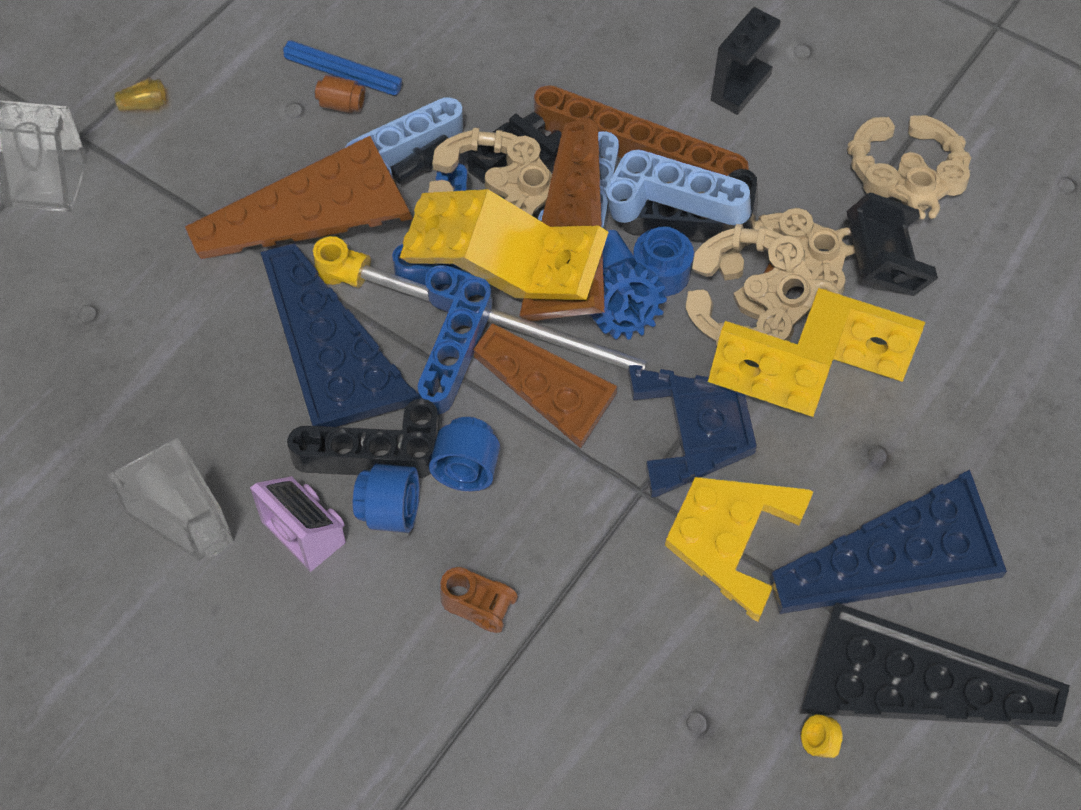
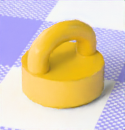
M813 715L809 717L801 730V742L806 752L817 757L835 758L841 749L843 734L841 726L837 720L829 716Z

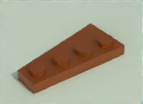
M493 323L473 349L474 357L580 448H582L617 394L616 385Z

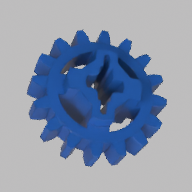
M624 262L622 271H618L613 266L610 268L611 276L609 278L603 276L605 312L590 314V316L603 333L609 332L614 339H618L622 333L629 340L632 337L633 331H637L642 336L644 335V326L646 324L652 327L656 325L652 318L654 315H663L664 311L658 305L666 302L667 298L661 293L665 289L664 284L651 269L647 270L641 263H638L633 268L628 262Z

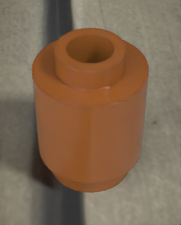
M325 75L323 81L318 80L315 99L319 100L320 107L346 113L360 112L365 100V86L358 85V81Z

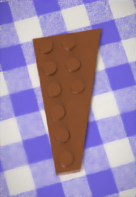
M589 118L565 123L563 126L541 221L550 227H601L598 124ZM601 254L586 300L523 298L519 316L528 321L605 312L603 254Z
M368 136L185 226L196 253L200 259L241 252L244 247L262 244L263 247L276 245V241L293 238L295 242L347 232L350 227L368 224L369 227L382 225V221L400 218L401 221H406L413 218L371 136Z

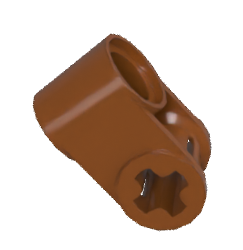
M462 567L447 570L440 582L441 604L445 610L493 633H500L504 627L502 620L509 606L515 604L518 598L517 593L509 586L498 581L489 580ZM454 586H461L467 589L468 592L462 596H455L449 593V589Z

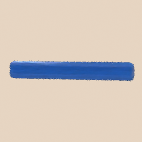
M292 40L287 41L283 48L284 57L288 60L341 78L358 81V84L394 96L398 95L402 88V79L398 76Z

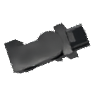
M535 112L530 113L524 118L515 113L509 118L508 123L496 129L518 137L527 136L533 138L540 146L541 161L551 173L553 172L562 135L561 131L554 130L548 136L543 134L545 122ZM478 145L477 151H468V172L483 184H485V174L489 169L508 166L506 154L502 152L495 153L494 146Z

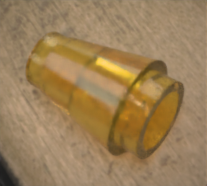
M151 77L114 94L119 111L159 110L160 106L167 104V96L162 81L160 79L153 80Z

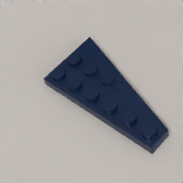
M295 243L261 252L312 426L338 427L405 408L409 402L420 399L419 394L401 377V372L394 364L387 360L380 351L379 345L349 309L346 310L338 300V296L331 287L328 288L318 275V271Z
M969 469L960 474L957 479L945 485L941 484L931 489L928 494L894 508L862 525L859 530L847 536L844 534L817 552H810L773 571L769 579L779 614L833 606L836 602L846 604L999 579L1004 577L1007 569Z

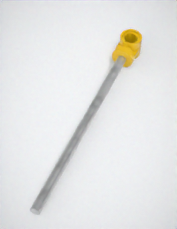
M324 237L314 245L315 269L325 284L336 285L344 282L350 286L360 288L365 280L429 301L426 285L370 267V255L349 250L347 244L338 237ZM493 308L488 318V322L625 369H628L629 365H640L642 370H645L647 361Z

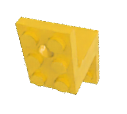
M489 189L422 193L415 205V214L410 229L403 239V248L399 258L413 264H454L476 277L485 279L490 285L514 298L586 300L608 231L600 226L550 227Z
M818 288L798 344L725 321L719 336L708 382L813 417L833 359L903 382L923 332L925 322ZM870 338H881L887 344H876ZM744 360H752L759 365V367H752L745 363Z

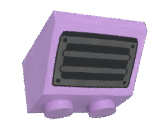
M291 476L258 482L250 487L261 522L310 572L346 543L342 529L345 526L343 520L333 509L330 508L326 511L318 503L320 501L319 497L308 484L301 486Z

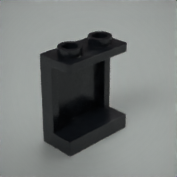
M756 7L749 11L718 48L710 101L736 115L743 110L772 74L773 66L758 59L757 54L780 28L781 20Z
M868 193L846 211L862 280L915 296L938 279L935 266L915 259L908 227L920 218L918 209L875 193Z

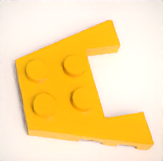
M695 477L669 531L665 546L700 576L705 575L721 589L720 592L730 601L734 599L747 610L746 614L750 618L759 622L771 594L772 586L738 572L736 569L761 512L765 511L800 526L813 491L809 489Z

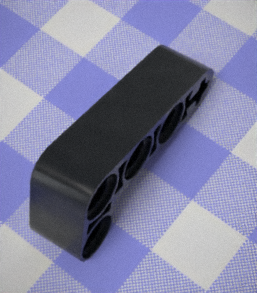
M737 169L728 176L739 179L748 185L751 200V215L741 225L745 229H754L758 207L757 177L750 170ZM647 199L635 220L622 223L623 229L631 235L641 236L648 230L665 226L676 229L688 239L704 241L723 231L735 228L734 225H728L709 218L699 219L703 216Z
M421 398L409 402L404 410L402 430L299 426L293 429L287 438L292 463L300 472L338 475H359L363 470L371 471L375 464L415 467L419 478H425L431 474L429 464L439 432L437 408L434 403L427 399ZM419 420H427V421H429V422H427V423H425V424H421V425L415 424V422H417V421H419ZM341 449H351L345 454L337 453ZM377 451H388L387 454L382 456L374 455ZM416 452L425 453L424 456L418 458L411 456Z

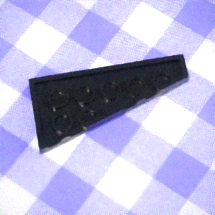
M836 602L799 714L1057 727L1062 722L1070 685Z

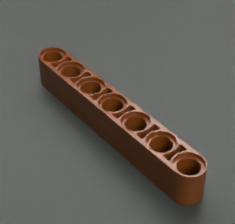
M543 86L535 92L534 112L543 118L545 130L550 132L559 130L562 132L565 123L589 118L598 124V132H609L617 137L619 141V158H622L629 151L643 150L728 176L737 169L748 170V161L740 154L556 86Z

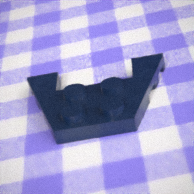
M640 365L628 366V377L633 400L671 397L683 457L649 460L646 462L651 498L658 497L694 481L695 477L701 478L755 454L757 445L745 394L708 382L709 377L696 375L694 379L674 375V371L660 369L659 373L642 370Z

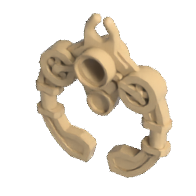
M926 115L910 116L908 134L911 137L935 139L942 145L945 151H951V153L948 155L947 161H943L937 166L936 171L928 167L921 155L913 152L905 153L901 157L899 169L896 170L889 164H875L872 156H866L870 152L871 141H886L893 137L895 125L889 117L872 118L865 122L856 132L853 141L848 143L847 151L853 156L851 162L852 169L863 182V188L867 194L875 193L886 198L895 197L901 200L902 204L918 209L920 212L919 219L926 217L924 210L930 207L932 209L928 216L930 219H934L940 211L938 200L945 195L955 196L962 194L966 190L970 178V170L968 168L971 156L964 150L965 138L959 136L952 128Z
M473 128L471 131L459 133L448 138L435 149L433 170L452 173L458 166L461 153L469 150L477 151L478 145L494 146L495 153L502 152L506 154L508 166L489 169L485 174V188L505 197V200L531 216L546 203L552 174L541 161L540 146L533 138L527 136L518 137L503 132V130H496V133L482 132L480 128ZM446 180L430 181L428 193L454 191L450 182Z
M800 208L788 209L784 213L763 214L759 216V220L755 221V230H759L760 226L783 236L789 235L797 238L805 250L806 260L804 263L814 279H823L831 282L839 289V294L843 295L846 280L842 269L845 258L856 253L854 245H846L842 240L844 236H852L850 228H841L835 231L831 228L822 227L813 223L812 216L806 210ZM742 243L740 249L732 248L722 253L719 271L724 281L738 279L743 276L744 259L740 252L745 246L752 243ZM819 249H827L829 251L823 252L819 251ZM744 286L734 292V300L743 314L758 320L759 316L768 310L765 306L749 299Z
M736 224L735 228L723 231L708 239L698 248L694 255L692 270L695 273L709 277L713 276L719 269L722 253L729 249H740L742 243L756 244L757 251L764 252V250H767L770 263L774 269L767 273L750 276L745 281L744 290L749 299L765 306L768 310L759 316L756 323L757 327L751 328L745 325L743 327L786 341H790L794 333L793 326L810 311L818 288L839 294V289L831 282L823 279H814L804 263L806 260L805 250L797 238L789 235L783 236L768 230L767 227L760 226L759 230L745 229L743 225ZM794 286L804 289L803 294L797 299L786 297L787 291ZM703 289L688 291L685 308L689 317L703 334L716 342L717 346L724 323H717L711 318L713 302L710 294Z

